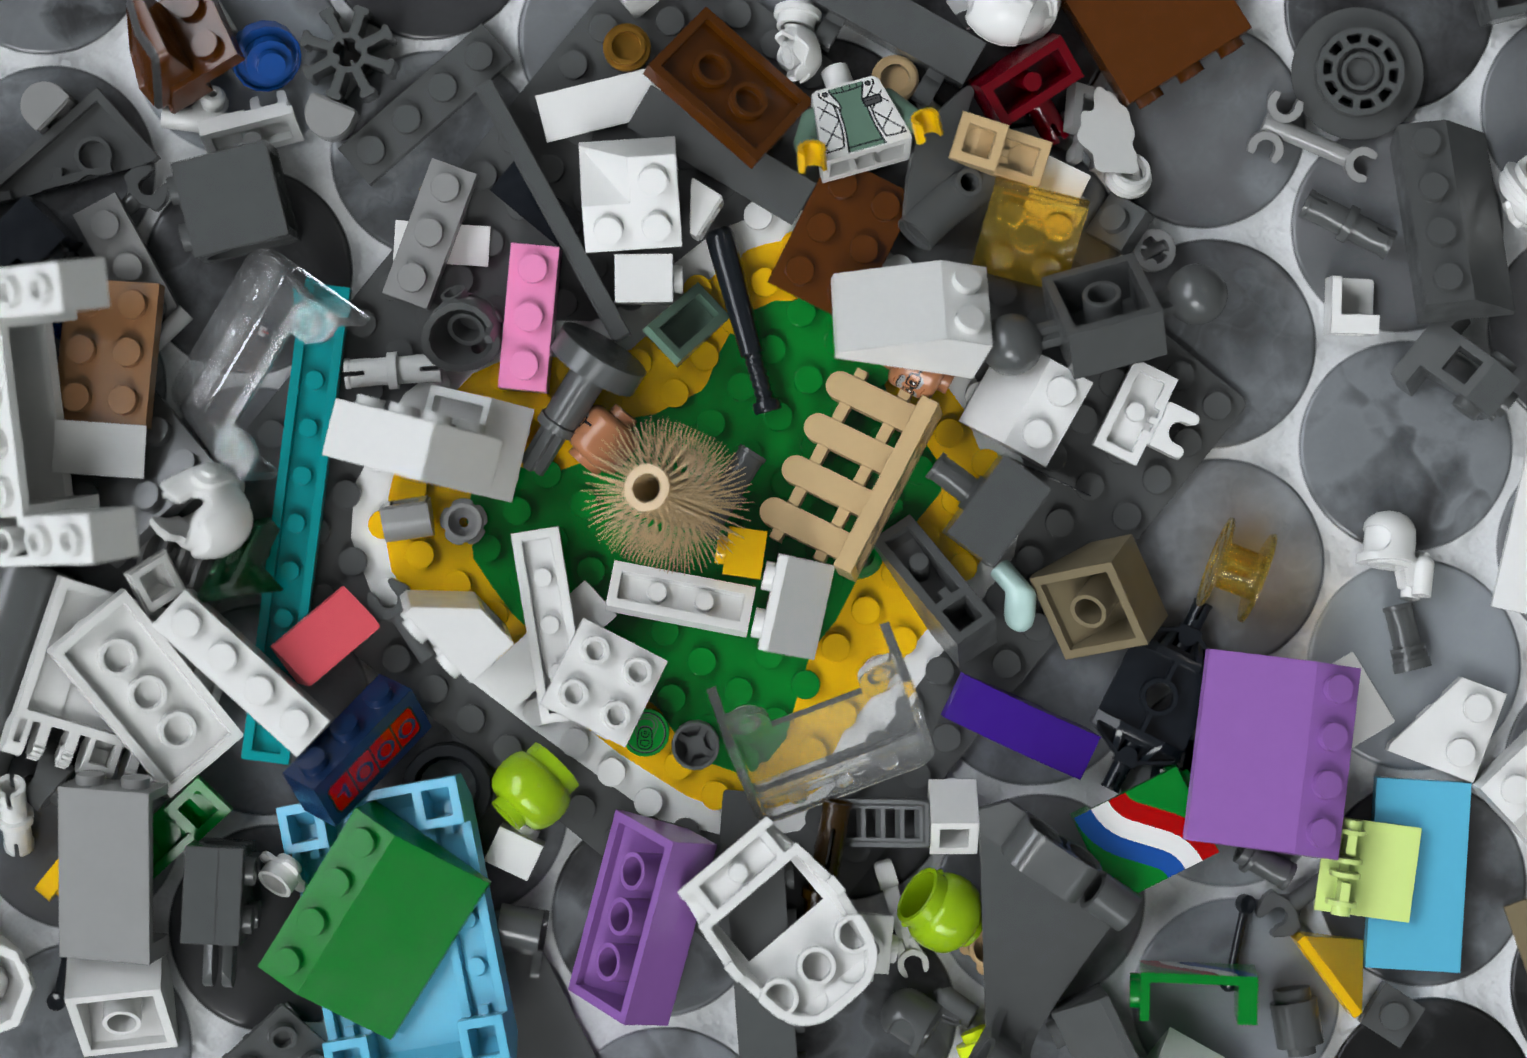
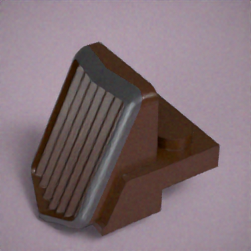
M127 0L126 2L129 51L140 91L157 109H164L168 106L170 112L176 114L212 92L211 80L246 60L218 0H160L158 2L156 0Z

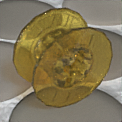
M1230 517L1221 530L1208 559L1199 585L1196 605L1203 606L1214 587L1241 597L1237 620L1243 623L1251 613L1267 578L1275 554L1277 535L1270 534L1259 553L1232 543L1236 520Z

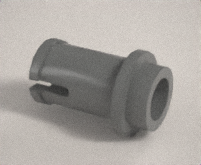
M1237 847L1233 856V862L1239 865L1238 870L1243 873L1249 870L1274 884L1280 890H1285L1297 871L1296 863L1290 862L1274 852Z

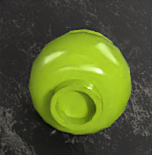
M535 742L526 752L519 751L510 755L496 769L492 778V789L497 798L492 802V805L517 830H520L524 824L534 830L544 829L554 824L566 812L571 800L569 795L579 784L573 774L556 756L541 744Z
M929 867L921 870L907 884L897 906V916L902 922V927H908L913 939L922 947L937 953H948L971 945L982 931L981 895L976 886L967 878L951 872H943L942 869L936 870Z

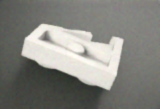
M1459 676L1442 691V695L1434 703L1428 704L1415 716L1416 719L1396 738L1393 737L1387 742L1385 750L1474 783L1507 694Z

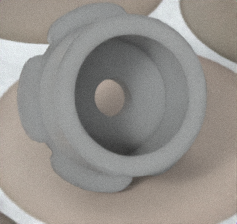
M460 498L454 500L450 508L447 507L442 511L440 526L445 529V537L451 543L456 545H462L465 542L474 544L484 536L485 530L483 528L487 524L488 519L482 506L474 505L470 499ZM463 517L467 518L469 522L466 527H462L459 523Z

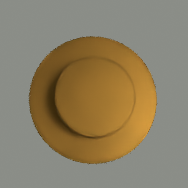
M624 23L613 27L607 33L603 42V53L607 62L614 69L622 72H632L640 69L648 61L651 53V44L648 35L642 28L634 24Z

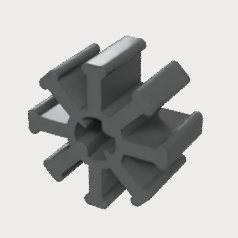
M354 5L353 7L355 15L349 32H344L339 22L340 14L334 7H329L321 11L319 16L328 24L334 36L331 41L315 37L308 30L303 31L300 45L307 52L314 50L328 56L310 66L307 64L302 65L306 78L314 86H317L319 80L335 73L331 87L325 91V95L344 105L347 103L345 94L351 78L356 79L361 89L360 97L366 103H370L378 99L380 94L371 86L365 73L371 69L386 74L391 80H395L399 70V66L393 58L385 60L372 55L390 44L396 46L397 40L386 24L382 25V30L364 38L369 22L374 20V16L368 8L360 5ZM355 44V49L361 57L357 63L350 60L352 66H345V61L339 56V53L344 47L349 51L348 45Z

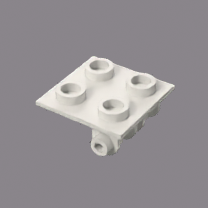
M582 618L540 705L591 730L592 733L604 739H609L626 747L668 661Z

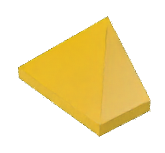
M1298 931L1291 935V939L1345 1011L1353 1018L1359 1016L1362 1013L1364 940Z

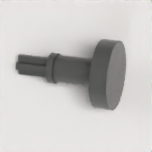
M565 322L551 343V349L554 354L570 370L547 407L542 409L537 417L541 426L524 452L522 459L523 467L528 471H534L539 476H544L565 440L571 441L574 431L586 417L603 389L617 395L630 397L634 395L646 375L643 365L626 349L599 332L573 322Z

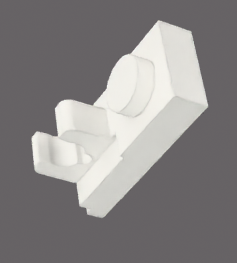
M284 90L276 91L278 102L262 107L258 96L250 99L251 110L222 113L212 118L197 121L199 135L207 154L263 139L275 148L304 141L303 132Z

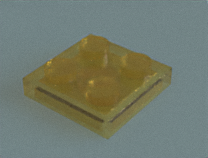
M996 177L972 265L986 267L988 274L1042 287L1041 277L1071 269L1089 210V200Z

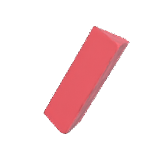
M341 586L270 647L296 683L311 686L381 626L345 586Z

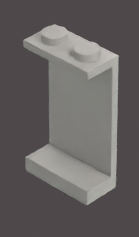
M89 770L77 772L76 778L58 786L59 957L150 965L169 953V934L153 932V801L168 793V783L151 782V777L145 774H128L121 776V780L106 779L105 772Z

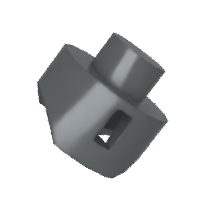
M55 740L46 745L44 753L38 760L35 775H27L23 778L26 783L27 802L38 812L46 808L51 802L58 808V786L72 780L76 776V759L74 757L66 769L55 767V752L59 745Z

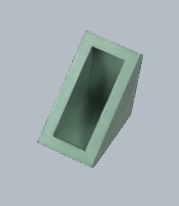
M697 282L643 329V332L678 368L729 319V315Z

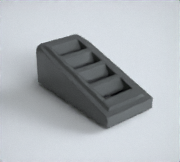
M928 797L839 798L852 802V809H856V836H847L846 833L844 847H930ZM866 809H875V836H866ZM885 809H895V835H886ZM905 809L914 810V835H905Z

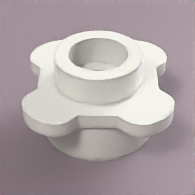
M268 851L261 853L259 858L265 865L258 873V878L269 891L281 897H289L294 889L301 893L305 891L308 885L301 878L302 867L296 859L285 853H280L277 857Z

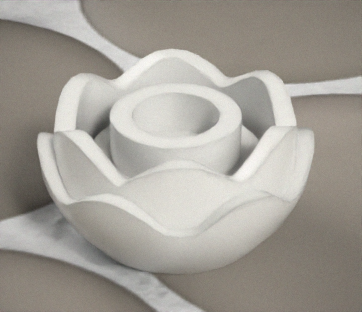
M785 24V28L775 35V39L780 45L777 52V62L787 71L786 77L792 82L799 81L801 84L812 78L821 66L822 54L820 44L812 30L799 24Z

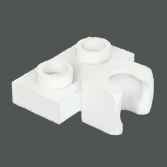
M1144 362L1134 363L1130 365L1091 445L1133 466H1137L1146 446L1172 459L1179 460L1184 451L1181 446L1175 444L1170 439L1169 429L1176 422L1185 426L1197 425L1200 417L1173 402H1168L1179 379Z

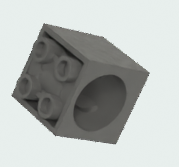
M265 139L170 163L173 176L166 178L168 192L173 205L180 206L185 223L178 225L181 242L185 252H191L195 259L210 265L301 241L278 150Z

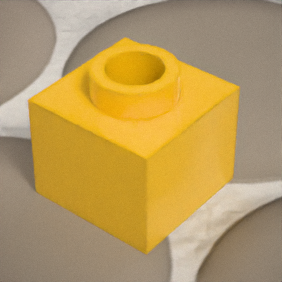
M729 526L730 530L740 536L730 532L726 536L728 538L726 539L728 542H726L718 535L722 542L718 539L720 545L717 543L715 558L718 564L724 565L722 575L761 580L767 531Z

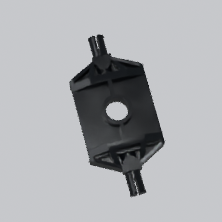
M1197 598L1193 599L1194 601L1183 623L1180 622L1179 626L1160 627L1148 645L1128 648L1094 717L1091 716L1090 722L1114 754L1112 757L1114 760L1101 785L1118 794L1131 768L1135 770L1138 765H1177L1196 728L1205 651L1209 649L1201 639L1203 633L1200 630L1210 610L1213 608V606L1203 603V601ZM1155 683L1166 684L1172 693L1170 704L1162 710H1153L1146 702V692Z

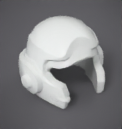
M967 0L968 10L965 18L967 24L974 32L986 41L1000 46L1013 47L1029 44L1042 38L1057 19L1061 0Z
M205 462L189 467L160 483L163 498H168V500L177 504H181L191 498L203 500L201 507L182 518L180 516L167 518L151 517V527L165 541L176 542L180 547L190 551L195 559H218L236 551L249 537L253 525V514L250 503L244 494L245 482L239 473L230 466L215 462Z

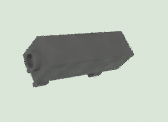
M812 0L814 6L826 14L815 33L822 50L827 53L830 51L840 30L845 25L896 55L908 58L914 65L926 71L911 99L925 108L930 106L943 81L958 90L962 88L986 45V42L912 0Z

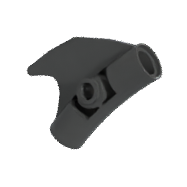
M971 86L963 87L937 110L941 119L943 135L939 136V134L934 132L924 134L926 142L921 145L916 143L915 138L913 141L905 177L902 218L898 221V227L912 244L924 251H930L952 228L975 210L1000 194L1018 186V184L948 159L963 111H969L974 95V89Z

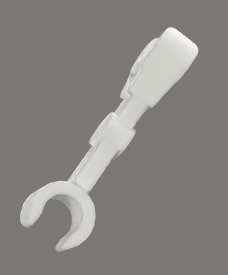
M888 858L874 863L875 873L880 889L883 890L889 913L894 917V929L898 937L899 946L896 962L898 970L904 978H908L904 962L907 957L915 955L921 959L925 973L929 969L927 955L913 939L908 927H902V922L897 916V906L901 895L893 863Z

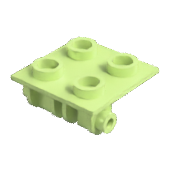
M1344 817L1339 860L1320 858L1314 910L1331 912L1332 915L1343 917L1355 915L1409 923L1422 828Z

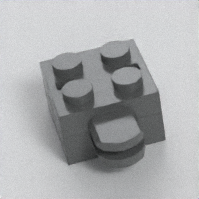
M203 837L199 842L194 840L185 846L180 943L204 944L203 986L214 987L216 984L219 945H223L222 987L234 988L237 976L238 946L253 934L254 928L260 927L261 900L254 899V886L256 881H260L258 873L263 868L264 863L259 858L262 852H256L257 840Z

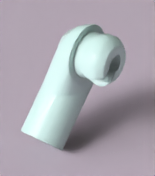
M1004 560L992 570L990 575L1005 592L1004 618L1007 626L1014 631L1025 632L1032 627L1035 619L1037 594L1009 560Z

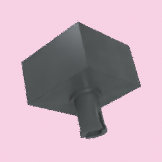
M943 452L925 476L960 502L958 504L959 509L942 530V533L986 566L993 568L1052 491V488L1006 454L999 455L984 476L980 475L977 479L948 458Z

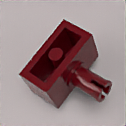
M1047 32L1042 38L1029 44H1023L965 83L967 86L973 87V96L987 119L1010 125L1027 114L1041 139L1053 142L1052 146L1060 143L1057 138L1058 136L1066 139L1070 134L1063 132L1064 121L1051 98L1084 77L1062 36Z

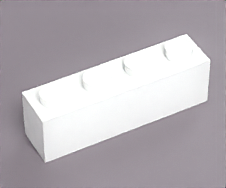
M193 588L185 589L151 625L296 757L307 748L334 718Z

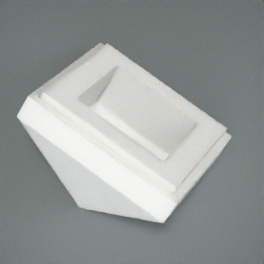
M166 549L160 550L123 573L141 609L146 615L172 601L186 589Z

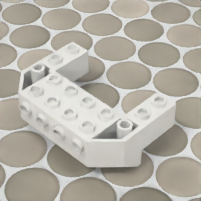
M105 257L0 268V566L96 564L140 556L134 506L100 508L99 494L73 495L71 474L51 472L54 419L64 420L53 322L78 320L77 311L110 307Z

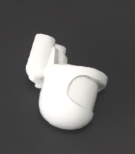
M1390 510L1376 512L1368 517L1363 526V552L1356 554L1355 564L1394 571L1397 588L1400 589L1401 600L1419 601L1420 598H1430L1432 595L1435 563L1428 552H1417L1415 555L1416 528L1411 519L1400 512Z

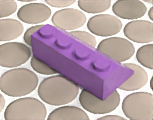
M616 810L568 990L623 1025L668 1026L697 921L686 901L681 899L678 890L713 861L717 844L688 828L628 811Z

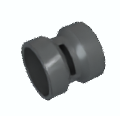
M699 719L689 720L681 724L675 731L671 743L672 754L676 761L684 768L691 770H700L710 766L717 758L720 748L719 735L715 728L708 722Z

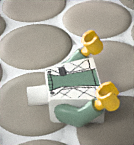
M839 62L829 65L822 70L821 76L826 88L817 90L812 94L811 108L801 114L793 145L797 154L798 173H805V167L819 166L822 183L909 160L912 142L911 133L914 134L916 143L921 145L926 142L924 134L934 132L941 136L944 132L939 112L936 109H918L894 90L884 88L879 78L875 76L853 81L848 65Z

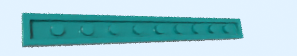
M302 282L255 645L293 680L294 678L270 646L311 612L330 457L322 455L335 399H338L352 294V289L348 287ZM247 713L241 759L291 764L292 753Z

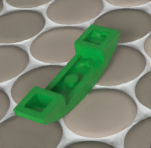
M197 775L172 798H168L153 811V879L185 850L187 844L194 840L199 842L233 809L200 775Z

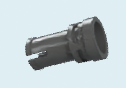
M1412 601L1382 608L1393 650H1390L1394 674L1432 666L1425 642L1421 643Z

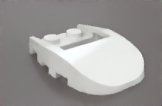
M766 816L694 878L678 890V894L682 900L686 901L698 921V926L724 964L726 971L737 983L742 984L758 999L759 1003L777 1018L798 1026L816 1025L836 1015L869 985L877 966V946L861 914L857 913L845 893V888L834 875L828 873L797 842L794 843L773 825L774 822ZM791 860L823 899L748 961L717 922Z

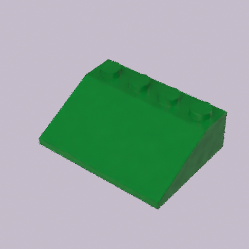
M373 800L355 808L258 967L295 994L391 1040L398 1032L492 881L385 806Z

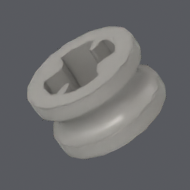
M1149 229L1145 231L1131 253L1134 252L1143 271L1156 273L1164 270L1173 262L1176 255V245L1173 238L1167 232L1161 229ZM1150 238L1153 243L1160 241L1164 243L1166 251L1161 252L1160 255L1165 258L1161 263L1157 264L1153 258L1145 260L1142 257L1141 250L1147 248L1142 245L1145 239Z

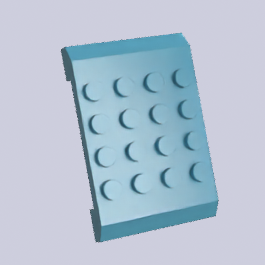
M461 773L372 789L356 806L359 807L376 800L488 878L472 794ZM300 803L276 808L284 853L292 854V857L300 863L302 867L300 875L307 885L355 808L336 827L304 811ZM490 886L485 891L393 1039H387L322 1007L328 1041L322 1043L324 1058H517L518 1029Z

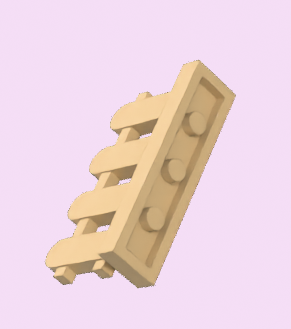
M858 367L854 375L844 371H837L828 377L826 390L831 399L839 403L832 417L822 413H815L806 419L804 432L807 438L817 445L810 459L800 455H793L784 461L782 474L785 480L795 487L788 501L772 497L765 500L760 507L762 521L773 529L769 535L771 539L782 543L784 537L788 536L816 550L813 559L826 564L829 557L835 559L836 561L833 566L837 573L853 582H856L943 415L939 403L921 395L915 406L909 403L913 396L901 389L898 395L895 396L867 383L868 372ZM851 409L882 423L875 439L844 424ZM896 430L902 434L893 448L888 443ZM829 451L860 465L853 481L822 466ZM874 472L880 476L873 490L866 488V485ZM807 493L838 508L831 523L800 509ZM852 514L858 518L849 533L843 529Z

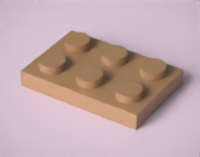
M107 280L110 307L77 311L78 320L62 321L58 372L64 420L145 425L147 429H151L165 286L160 283Z

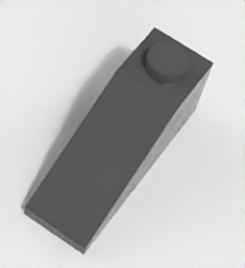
M910 514L880 534L874 546L875 550L931 635L959 668L998 642L995 615Z

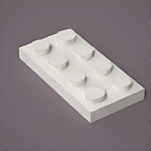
M121 588L46 651L152 779L158 783H168V793L166 795L172 798L239 741L244 734L167 639L151 626L153 622L127 590Z

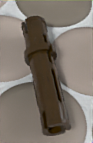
M825 797L822 799L823 806L813 859L838 880L849 815L853 804L847 800ZM834 829V830H833V836H832L831 847H830L829 858H828V863L825 864V863H826L827 852H828L829 841H830L831 830ZM810 883L804 885L801 896L805 898L803 915L816 905L820 899V895Z

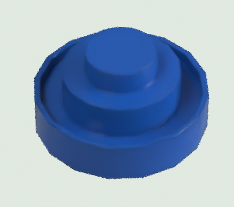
M260 20L248 24L236 34L235 38L246 60L234 66L232 70L244 86L255 91L270 92L284 87L293 80L300 68L302 53L297 39L286 26L276 21Z

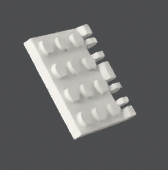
M57 575L12 712L6 720L0 738V751L20 756L34 721L36 724L32 729L26 747L27 759L34 761L40 759L44 753L51 728L55 727L65 730L55 752V767L62 769L69 767L80 735L86 737L81 743L76 758L75 772L102 771L105 772L106 779L112 778L122 748L127 747L46 650L116 592ZM160 607L147 616L154 623L167 608ZM171 644L219 703L223 690ZM128 748L122 757L117 779L121 780V776L137 774L140 763ZM166 794L163 795V798H170Z

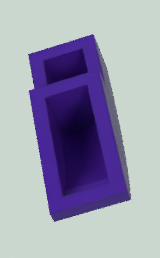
M963 672L960 673L941 713L943 717L975 733L1081 780L1101 738L1083 725L1052 713L1036 703Z

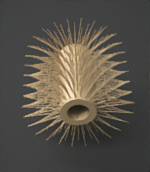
M651 416L650 427L648 426L649 441L646 419V433L645 431L643 432L642 428L645 445L637 427L635 428V424L634 429L637 441L629 426L637 451L625 432L629 440L628 442L635 452L634 454L621 436L627 452L620 443L619 445L632 463L619 452L627 461L625 462L605 442L621 460L622 464L613 457L611 458L620 466L614 465L609 461L606 462L603 459L600 461L623 474L626 478L602 468H596L622 478L625 482L587 473L615 485L585 483L602 485L593 487L609 489L580 491H616L590 494H623L597 497L601 499L590 501L609 500L584 508L588 509L605 503L617 502L612 503L614 505L592 511L596 512L616 506L593 517L596 518L607 514L597 520V523L615 517L612 520H616L609 523L608 527L613 523L615 524L604 532L605 535L612 528H617L616 530L623 526L612 535L613 539L620 532L613 541V544L620 537L616 544L617 546L628 535L620 546L621 548L628 540L623 548L624 551L628 546L625 556L630 550L628 560L633 550L637 547L632 557L634 559L639 551L636 563L642 553L640 564L646 555L645 566L646 560L650 555L648 566L653 557L651 567L653 568L654 562L657 559L655 568L657 569L661 559V570L665 556L664 571L669 551L668 571L670 570L673 557L672 574L673 568H675V557H677L678 572L679 548L681 571L682 555L685 576V564L687 568L686 552L689 574V558L694 568L691 550L700 568L701 563L698 551L706 566L699 543L711 563L708 552L696 533L697 531L718 564L715 554L709 546L712 544L715 548L716 544L706 535L704 530L720 545L709 531L722 542L716 534H718L717 532L721 535L723 534L715 527L726 532L730 529L709 517L708 514L731 524L734 523L709 512L744 519V517L722 510V508L749 510L732 508L742 506L725 504L754 503L718 502L747 499H713L740 497L730 495L746 493H727L743 489L742 487L745 486L731 490L722 489L736 486L735 484L744 481L720 487L736 479H729L736 474L735 472L721 476L729 471V468H723L720 471L724 465L730 462L729 460L732 456L725 463L719 465L721 463L719 462L714 466L721 460L720 458L716 460L718 455L715 456L721 446L719 445L717 450L707 459L709 454L715 449L713 447L707 453L711 447L710 445L707 448L711 436L705 446L704 443L707 435H705V439L700 445L703 433L697 441L700 431H698L696 438L693 440L696 429L690 439L689 436L692 428L687 437L685 431L682 438L683 427L678 434L681 422L675 435V425L673 426L671 438L670 423L668 441H666L667 422L662 433V421L659 438L658 419L656 445L654 422V437L653 435L651 436ZM637 433H638V435H639V438H640V441H641V444H642L644 453L642 452V450H641V448H640L639 441H638V437H637ZM663 437H665V450H664ZM677 461L678 468L674 471V462ZM687 465V470L681 475V469ZM729 476L728 478L724 479L719 483L712 484L722 478ZM624 509V510H622V511H620V512H618V513H616V514H613V515H611V516H609V517L603 519L604 517L608 516L609 514H611V513L614 512V511ZM654 519V524L648 528V524ZM662 522V530L658 532L657 526ZM691 539H692V541H693L694 544H695L696 551H697V556H696V553H695V551H694V548H693Z

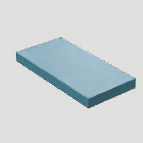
M1374 776L1371 821L1422 828L1410 921L1406 923L1365 917L1363 966L1365 968L1460 973L1472 783Z

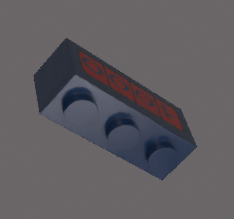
M379 674L282 774L304 811L336 827L427 733L432 725L411 688Z

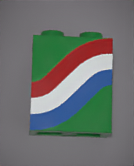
M1166 765L1163 767L1164 772L1092 808L1086 805L1070 813L1088 852L1098 860L1102 870L1137 893L1220 852L1216 844L1183 840L1190 773L1187 769L1179 772L1177 766Z
M1140 960L1139 973L1130 972V1008H1138L1139 1021H1149L1150 982L1235 986L1234 1014L1237 1025H1257L1258 974L1254 965Z

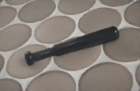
M728 226L714 228L706 234V242L734 331L740 357H744L748 367L747 371L750 374V381L752 382V388L756 397L753 411L755 415H760L781 409V400L779 397H774L771 384L769 383V376L767 375L762 354L764 347L734 232Z

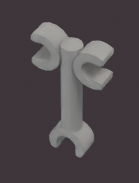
M1274 89L1269 93L1266 99L1268 113L1262 122L1260 131L1253 133L1249 137L1246 151L1254 154L1260 141L1270 140L1273 144V152L1270 155L1269 161L1276 164L1284 153L1283 140L1343 166L1345 174L1350 179L1356 182H1366L1368 177L1355 171L1354 161L1362 155L1376 160L1378 154L1373 149L1366 146H1356L1350 149L1290 123L1301 116L1304 102L1296 99L1292 109L1288 113L1283 114L1278 111L1276 106L1281 92Z

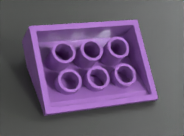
M1206 649L1183 840L1311 858L1339 860L1361 668L1300 659Z

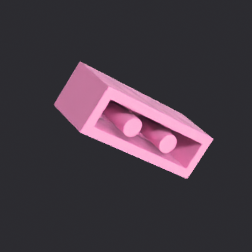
M511 243L498 388L502 390L549 394L553 357L551 343L555 335L562 259L560 247Z

